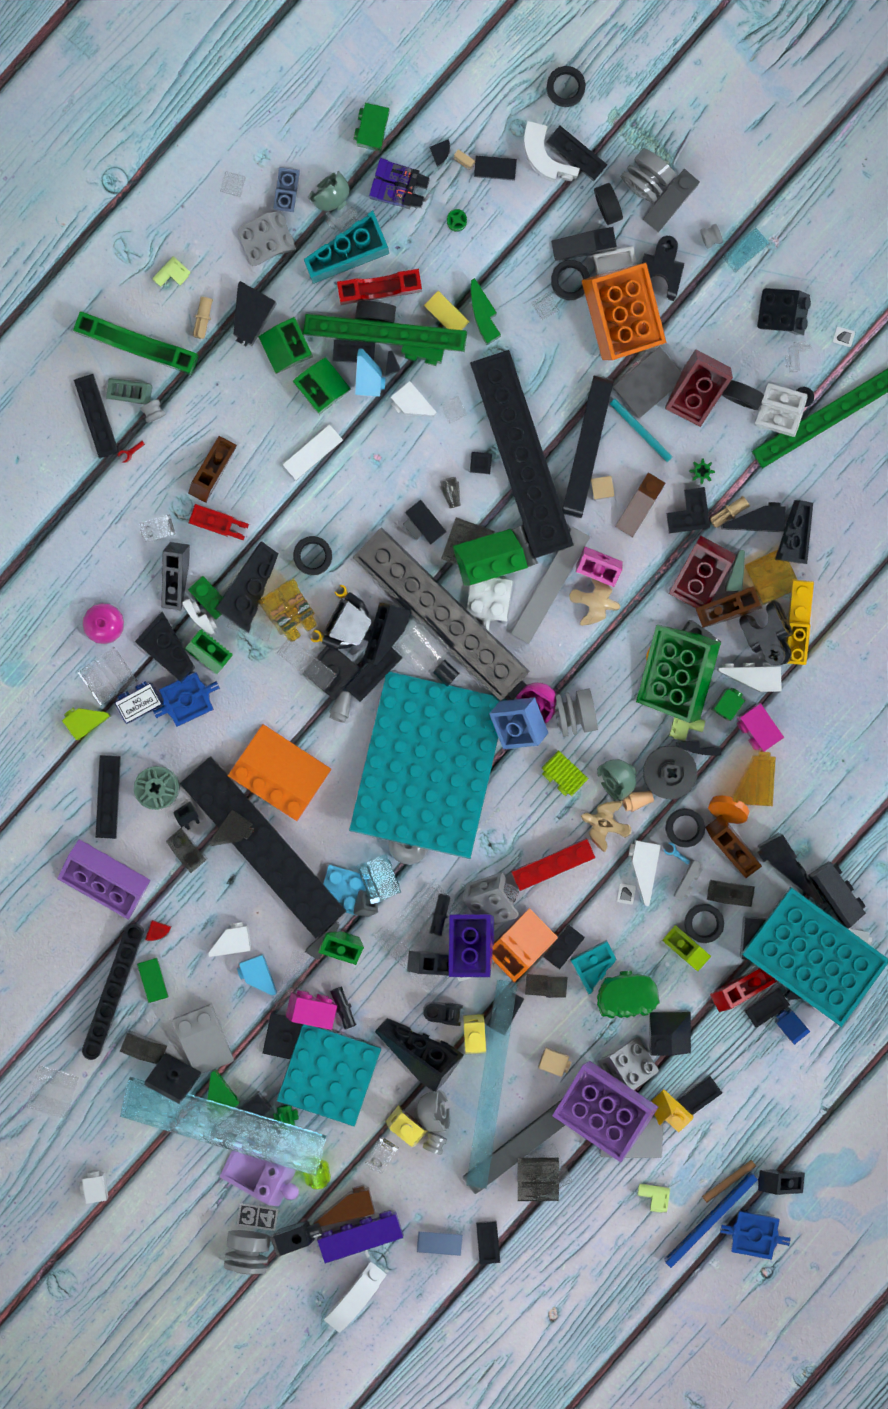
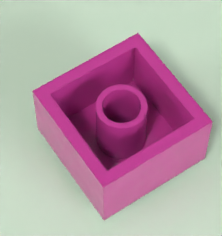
M761 703L755 704L736 717L739 720L736 723L742 733H748L751 738L748 741L754 750L764 752L784 738Z
M297 990V993L291 992L286 1017L291 1022L332 1030L337 1005L332 1002L333 999L329 998V996L317 994V997H313L309 992Z

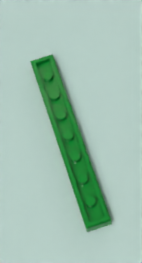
M305 314L303 335L458 352H465L467 339L466 330Z
M888 368L800 421L795 437L781 433L751 451L760 467L763 469L888 393Z

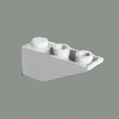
M743 663V667L735 668V664H722V668H717L718 672L758 692L782 691L781 666L776 667V665L763 663V667H755V663Z

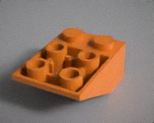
M529 908L493 943L492 960L515 982L558 937Z

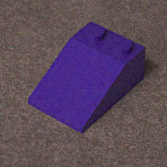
M449 915V977H491L494 916Z

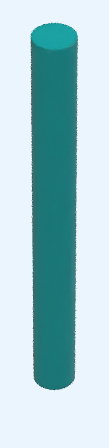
M616 399L610 403L620 416L666 462L673 457Z

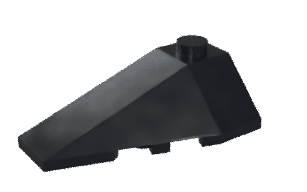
M777 833L758 845L760 850L757 853L763 862L768 861L770 865L819 905L825 904L812 881L807 878L805 869L799 861L797 862V856L783 834Z
M388 1018L375 1031L418 1081L433 1092H436L447 1081L464 1056V1054L449 1043L442 1040L440 1042L429 1038L430 1035L415 1033L410 1027Z

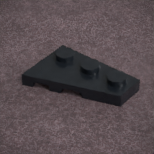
M794 500L775 560L807 564L813 512L812 502Z
M162 611L137 638L135 643L182 683L195 666Z

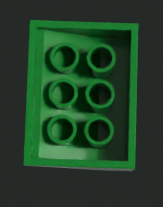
M656 625L636 702L688 723L700 720L721 642L703 635Z

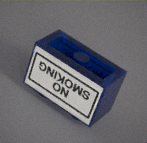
M145 681L135 686L136 691L131 694L126 691L117 696L118 701L114 703L126 724L163 705V701L153 683L147 684Z

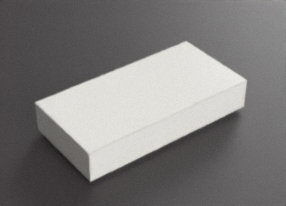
M633 246L592 255L596 275L637 265Z

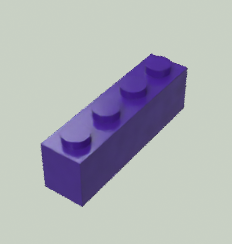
M391 1210L379 1213L380 1217L374 1219L371 1216L359 1220V1224H344L340 1226V1230L334 1232L332 1229L323 1231L322 1235L317 1238V1242L324 1263L326 1264L404 1238L396 1211L392 1213Z

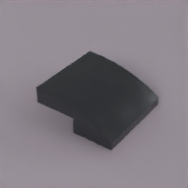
M698 740L676 742L677 747L688 752L710 756L721 755V747L700 748Z

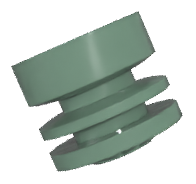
M153 766L144 769L138 774L134 782L136 799L142 806L148 809L159 810L166 808L175 802L179 795L180 784L178 777L172 770L163 766ZM153 783H155L156 785H161V788H159V794L156 791H151V788H153Z

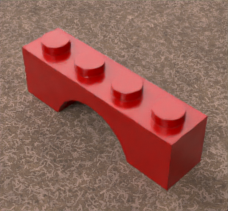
M419 269L400 271L377 278H356L337 282L341 305L422 292Z
M585 838L511 872L519 891H522L596 857L588 839Z

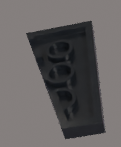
M263 541L258 544L214 608L246 633L250 631L252 620L258 610V604L261 597H263L268 578H270L279 554Z

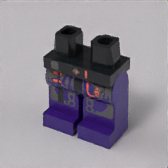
M380 158L369 198L410 209V207L422 208L424 196L415 194L416 187L427 190L430 178L420 174V170Z

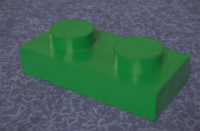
M202 576L188 590L217 620L222 614L214 608L222 598V595Z

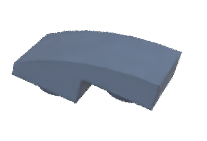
M279 167L274 210L294 212L300 170Z
M418 1231L417 1252L461 1256L463 1235Z

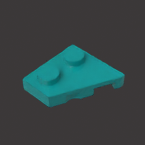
M605 940L572 957L570 960L587 993L591 994L594 991V987L603 979L606 971L612 967L617 959L608 941Z

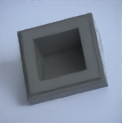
M360 890L354 907V915L370 917L378 913L376 893Z

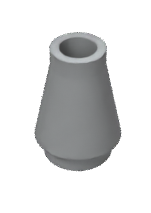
M345 691L341 692L329 711L331 713L329 718L345 723L346 718H349L352 694Z

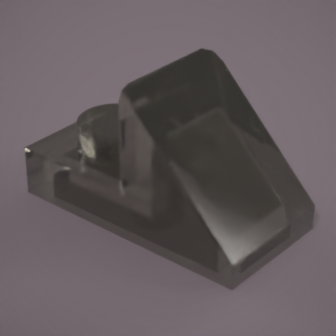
M526 973L525 995L566 998L568 977Z

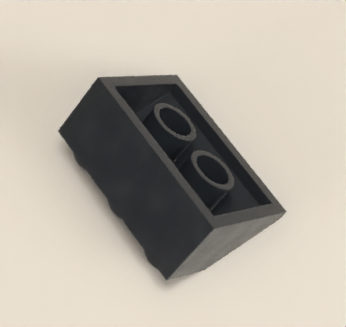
M828 861L808 876L841 924L849 929L866 914L863 910L866 906L860 897L855 898L852 893L854 888L850 882L842 879L840 876L842 871L839 866Z

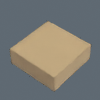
M459 149L454 154V160L468 170H471L475 165V160Z
M612 476L591 479L594 500L615 496Z

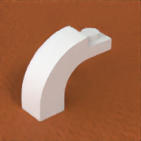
M527 121L524 135V150L531 167L540 176L552 182H555L557 175H561L560 178L566 181L577 180L580 168L555 162L547 155L544 148V139L548 126Z
M370 1262L348 1292L333 1306L324 1321L340 1333L371 1299L387 1274Z

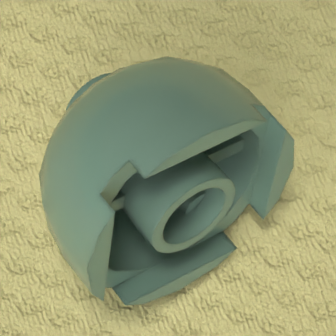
M337 171V174L332 173L317 185L318 191L314 193L312 190L308 196L312 204L322 211H332L334 209L339 211L347 204L345 200L349 195L348 182Z
M612 759L597 768L598 777L602 775L605 781L601 782L603 788L614 800L619 798V801H622L634 791L636 787V770L631 764L620 759Z

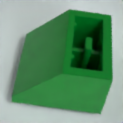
M295 317L272 327L258 336L275 374L313 357Z
M326 357L310 366L293 380V383L319 415L351 390Z

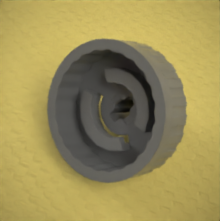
M663 746L654 750L647 757L643 767V778L648 789L656 796L664 799H678L685 796L694 787L697 780V767L693 757L687 751L676 746ZM668 768L673 769L676 776L669 777L666 770Z

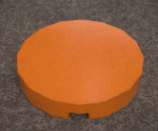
M715 796L710 801L708 807L710 813L716 818L722 815L728 823L734 824L746 822L750 813L748 807L743 802H734V798L730 796Z

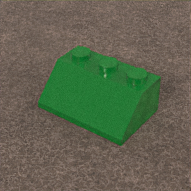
M511 529L453 546L464 586L477 584L528 568L523 548Z

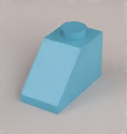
M358 349L355 395L380 397L381 389L385 390L386 377H382V369L363 349Z
M264 954L239 963L240 967L237 968L241 980L245 979L247 984L272 996L277 994Z

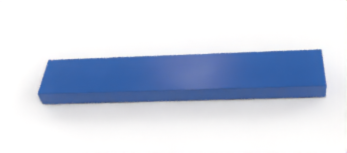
M749 1172L664 1258L665 1263L672 1268L758 1180L752 1172Z

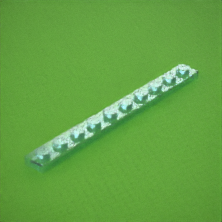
M497 979L466 1186L487 1189L517 982Z

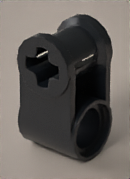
M428 1002L423 1007V1015L430 1022L461 1026L459 1018L463 1005ZM432 1006L438 1009L437 1015L429 1017L427 1009Z

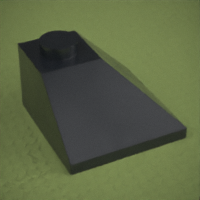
M691 1012L649 1013V1049L651 1056H673L691 1053Z

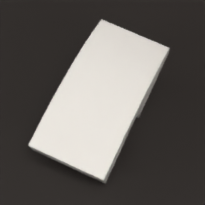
M191 599L182 602L191 618L204 631L211 635L216 634L214 629L217 626L213 617L209 618L207 614L199 617L198 614L201 611L196 601L192 603Z

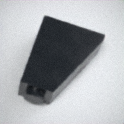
M239 281L237 288L233 335L237 338L236 342L246 347L248 344L250 346L254 345L277 303L275 300Z

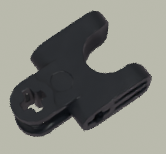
M666 235L659 240L654 255L644 253L642 263L647 264L650 279L660 276L666 280L668 285L667 298L670 301H674L677 297L685 263L675 261L678 249L677 240L672 236ZM666 242H669L670 247H673L668 252L664 251L665 248L662 247Z
M773 600L767 604L768 623L764 628L757 624L753 616H741L739 623L753 652L758 653L762 650L766 661L771 665H783L790 661L792 653L785 638L792 635V629L779 602Z

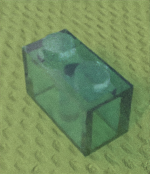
M755 228L725 253L722 258L737 273L769 245V242Z
M386 854L357 865L371 904L401 893L399 881L394 875L392 864Z

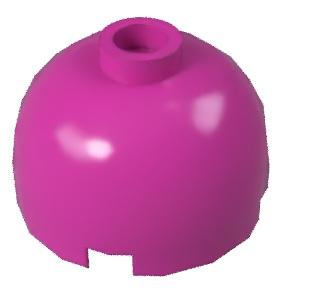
M100 603L93 605L83 617L84 632L95 643H112L121 636L124 630L123 615L118 608L111 604Z
M535 682L528 684L521 690L516 699L535 697L545 723H548L555 715V691L544 683Z

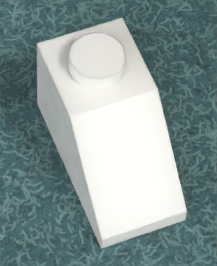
M410 381L391 397L393 401L391 405L398 413L402 411L404 415L434 417L437 414Z
M243 922L230 924L231 928L225 930L210 950L209 957L251 951L248 925L243 926Z

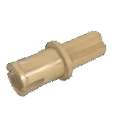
M200 297L198 312L195 315L196 322L193 337L205 338L208 320H211L209 317L213 302L211 298Z
M741 496V498L729 506L725 505V508L712 516L710 521L717 528L731 518L735 519L737 514L749 508L750 505L745 497Z

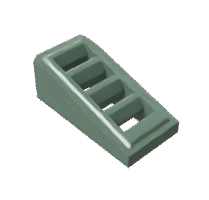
M109 378L106 399L145 405L151 400L152 385ZM116 383L119 384L118 396H115ZM127 385L126 397H123L124 387ZM133 386H136L134 398H131Z
M739 550L736 554L737 556L727 580L725 591L739 592L743 590L744 550Z

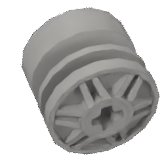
M643 148L634 159L639 168L629 165L627 167L629 173L624 171L621 178L637 196L650 203H654L657 200L655 194H662L658 183L668 186L675 178L676 173L660 157Z
M590 688L576 691L575 701H572L569 693H565V703H562L560 694L556 695L555 715L557 725L563 737L569 736L567 728L569 726L572 728L573 735L577 734V725L581 724L584 733L598 730Z
M228 1231L226 1246L235 1251L225 1254V1258L229 1260L224 1262V1268L246 1275L266 1273L267 1266L261 1263H267L268 1258L259 1253L269 1251L271 1236L254 1231Z

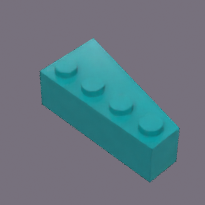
M372 210L366 217L355 222L345 232H341L328 244H324L304 258L313 284L390 254L374 211Z

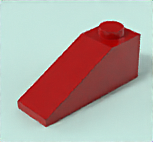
M759 967L712 992L710 996L718 1011L723 1012L733 1009L773 985L777 980Z

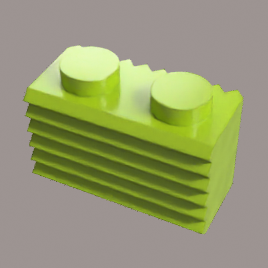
M559 750L542 766L544 770L542 775L549 782L552 780L559 784L557 789L565 797L568 794L572 797L589 779Z

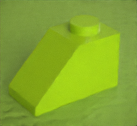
M73 707L64 714L66 718L62 722L75 740H80L110 718L111 714L83 708L75 710Z
M676 925L662 940L696 971H699L711 958L710 954Z

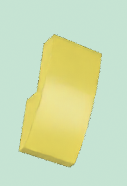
M437 291L424 305L447 329L462 330L469 323V320L440 291Z

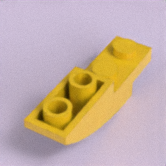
M793 579L788 613V622L792 629V635L787 637L786 640L791 649L792 656L787 664H807L814 581Z

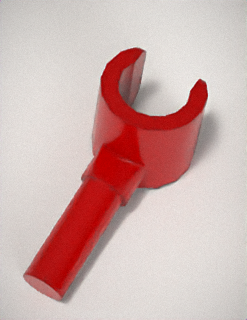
M139 442L128 451H120L118 457L123 453L127 454V459L122 463L129 462L134 452L145 445L144 442Z

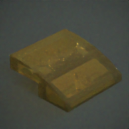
M778 550L745 565V569L763 605L791 593L793 579L797 580L789 562L775 560Z

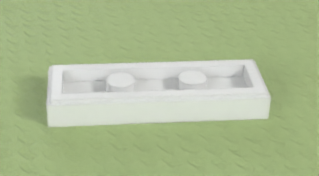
M329 424L287 460L283 466L297 481L340 444L343 439Z

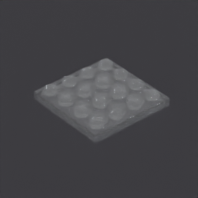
M434 879L373 935L406 971L409 951L449 954V915H467L450 897L447 911L448 918L445 919L442 936L429 933L434 916L432 912H435L438 895H448ZM408 972L429 996L449 978V976Z

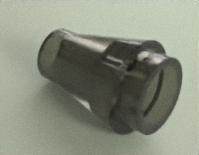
M456 477L441 480V486L439 487L449 508L461 506L459 481H457Z

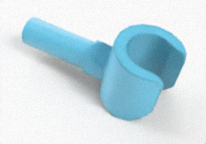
M669 843L674 847L673 852L668 853L665 849L664 852L667 855L678 857L688 865L690 860L677 851L673 843Z

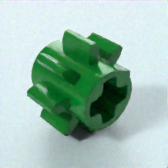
M704 458L701 459L700 464L694 461L695 469L689 470L690 473H694L692 481L699 479L700 485L703 484L704 479L710 482L711 478L709 475L715 473L714 470L710 469L712 462L705 464ZM701 466L704 467V470H707L703 477H701L700 473H697Z
M290 1105L277 1107V1113H273L274 1123H279L280 1128L295 1126V1120H299L298 1110L292 1109Z

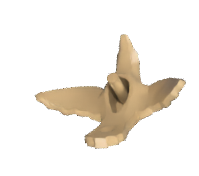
M592 579V583L595 585L593 593H584L577 589L571 591L569 595L571 602L583 603L589 606L588 615L584 616L580 621L581 626L604 620L606 618V610L617 611L620 609L618 602L609 599L612 593L609 585Z
M612 801L598 805L596 815L590 813L581 815L584 822L593 826L589 831V836L603 852L607 850L605 839L608 832L617 833L624 838L631 834L630 825L619 823L613 819L614 812L622 806V801Z

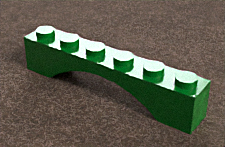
M81 311L73 329L76 334L189 375L193 374L199 357L197 353L149 338Z

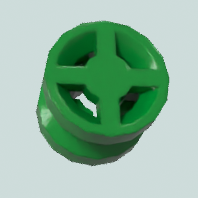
M460 209L450 211L447 216L448 228L454 232L462 231L467 225L466 213Z

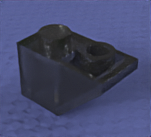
M182 828L166 840L173 853L190 873L194 872L208 860L206 855Z

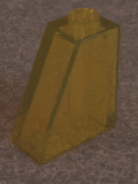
M758 751V755L752 756L731 796L734 798V802L738 803V801H741L745 805L773 806L776 757L771 756V752Z

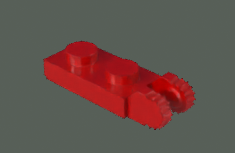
M197 504L194 505L188 522L191 525L243 541L245 538L243 534L230 531L232 523L244 529L249 527L248 523Z

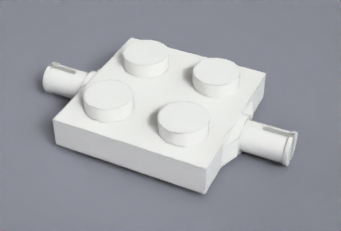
M496 577L470 585L467 611L474 617L482 620V625L484 627L486 625L488 631L490 621L499 620L507 622L513 580Z

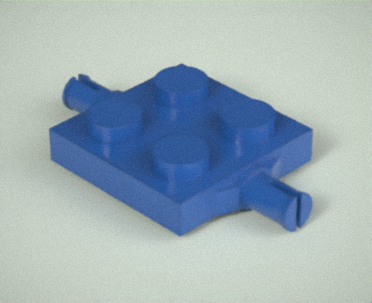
M197 672L187 676L182 683L178 680L159 689L164 706L153 710V713L156 714V718L168 713L176 727L214 710L209 693L220 689L218 685L211 688L218 684L217 681L205 686Z
M738 1210L737 1220L733 1227L721 1224L720 1233L732 1235L731 1252L772 1260L777 1244L789 1246L791 1237L779 1236L778 1226L780 1219L776 1217Z

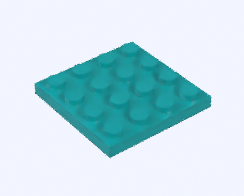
M302 1024L276 1101L355 1127L381 1052V1047L320 1027Z

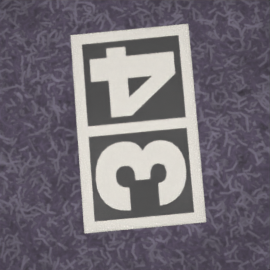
M240 1203L237 1226L275 1231L278 1209Z

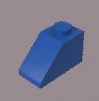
M784 1009L776 1016L778 1019L774 1022L794 1045L810 1033V1030L792 1009L788 1011Z

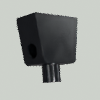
M306 1220L278 1229L270 1237L277 1257L309 1246L315 1240V1237L322 1235V1228L319 1223L310 1225L309 1221Z

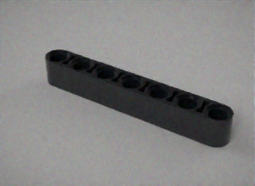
M593 376L562 509L564 515L582 518L613 387V379Z
M130 924L123 933L82 1047V1054L88 1060L96 1059L103 1051L144 937V928L140 924ZM134 927L139 930L138 938L130 937V928ZM124 947L131 948L133 952L131 958H126L122 955ZM120 966L125 969L124 977H118L115 974L116 967ZM110 986L117 987L119 993L116 997L109 995L108 988ZM106 1005L111 1008L110 1016H104L101 1013L102 1006ZM96 1025L103 1026L105 1030L103 1035L100 1036L94 1032ZM90 1044L95 1045L98 1050L97 1054H89L87 1046Z

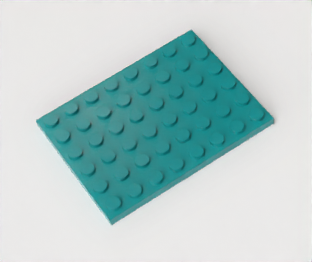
M389 672L385 676L349 831L471 859L499 738L489 713L500 700L493 695L450 685L447 687L445 684Z

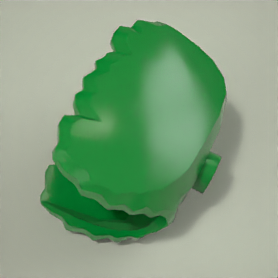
M621 971L619 976L606 977L597 995V1006L601 1016L611 1019L615 1016L619 1018L635 1017L639 1013L642 1016H646L655 1010L660 1003L657 985L654 980L647 975H632V971Z

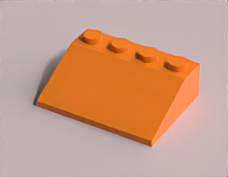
M646 263L581 280L602 360H615L667 343Z
M262 724L228 777L295 821H298L332 769Z

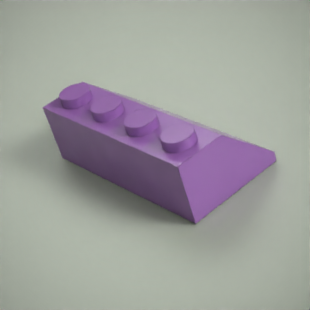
M80 839L69 853L57 878L128 920L151 881L144 875L137 873L125 864L116 861Z

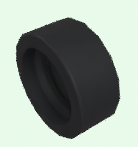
M562 66L551 72L547 80L546 90L548 97L554 104L560 107H570L581 101L585 93L586 83L584 76L578 69L571 66ZM565 74L574 77L578 83L577 93L568 99L559 97L554 90L556 79Z
M606 183L594 188L596 201L606 224L610 225L622 220V210L611 184Z
M565 260L559 263L553 270L551 286L554 293L560 298L576 300L585 294L583 285L575 292L564 291L558 282L560 273L567 268H574L581 273L583 280L590 278L587 267L581 262Z
M358 301L355 318L394 323L396 306L377 301Z
M734 380L730 381L722 394L726 399L753 410L759 409L764 394L757 389Z
M308 536L301 539L295 546L293 559L296 567L304 574L310 576L319 575L330 567L333 559L332 550L324 539ZM317 544L323 548L325 559L319 567L309 568L303 564L301 552L306 545Z
M682 808L670 814L666 821L665 830L667 837L672 843L679 847L688 848L695 846L702 840L705 834V823L696 811ZM681 816H690L697 823V833L689 840H681L674 834V822Z
M702 903L695 905L688 911L685 916L684 925L686 932L692 939L699 943H710L718 939L722 934L724 919L717 908L710 904ZM702 911L713 914L717 922L715 930L706 936L696 933L692 926L694 916Z

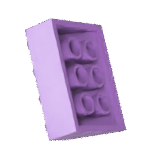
M589 1061L582 1065L552 1116L619 1162H622L652 1119L658 1106Z

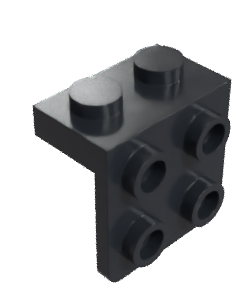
M763 289L757 327L762 330L788 331L795 335L804 336L808 326V309L811 306L810 295L800 290Z

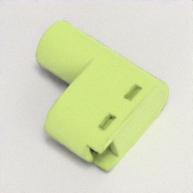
M172 256L152 279L161 287L171 277L181 286L189 277L190 271Z
M674 717L669 736H672L673 739L686 741L689 729L703 732L705 720L700 719L688 723Z
M639 1184L638 1196L651 1198L650 1211L667 1212L670 1188Z

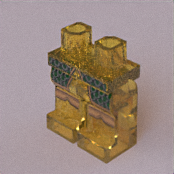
M294 578L289 579L258 600V603L277 628L279 634H284L290 642L295 641L301 636L296 629V626L300 623L306 632L317 626L312 616L315 613L302 595Z

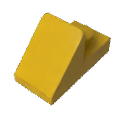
M664 1089L651 1100L652 1103L658 1106L654 1114L658 1124L661 1125L664 1121H667L678 1133L694 1118Z

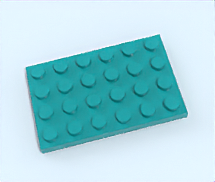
M792 887L788 889L741 953L840 1027L844 1025L888 965L887 957Z

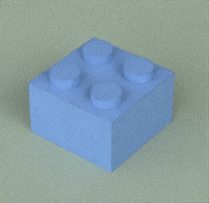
M535 697L500 701L489 713L503 749L539 746L548 734Z

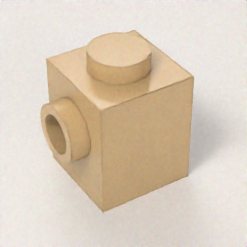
M545 1047L538 1068L562 1077L563 1073H568L571 1062L568 1061V1055Z

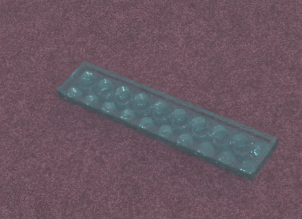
M134 1077L128 1079L120 1117L308 1174L317 1175L326 1135L187 1094L183 1101L178 1104L145 1086V1081Z

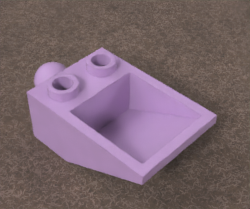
M240 1140L236 1141L220 1178L271 1206H279L283 1197L287 1200H294L299 1194L298 1187L290 1183L297 1170L296 1168L265 1152L258 1151Z

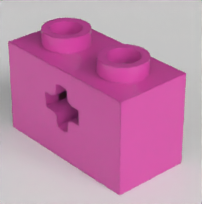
M584 546L577 562L576 572L615 587L623 569V561Z

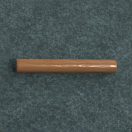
M750 1160L704 1194L702 1197L706 1203L755 1168L754 1162Z

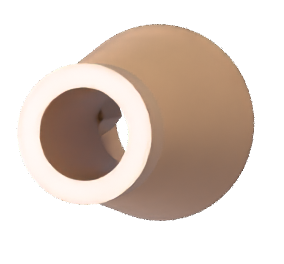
M651 790L632 792L622 802L626 812H634L654 802Z

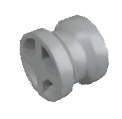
M713 224L709 229H700L707 249L711 248L713 244L723 243L717 224Z
M159 399L140 407L141 411L146 415L145 420L147 423L158 420L166 415L160 408Z
M428 1132V1140L424 1143L423 1148L432 1153L442 1155V1147L446 1144L447 1138L433 1132Z

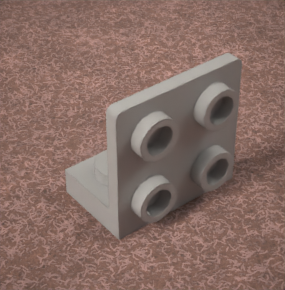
M502 872L466 884L463 898L464 903L473 915L494 916V925L518 918L519 915L503 892L506 877Z
M639 1037L634 1038L613 1054L602 1057L597 1061L604 1071L633 1090L659 1072Z

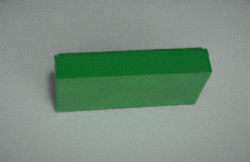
M158 958L137 963L148 1003L168 998L169 995Z

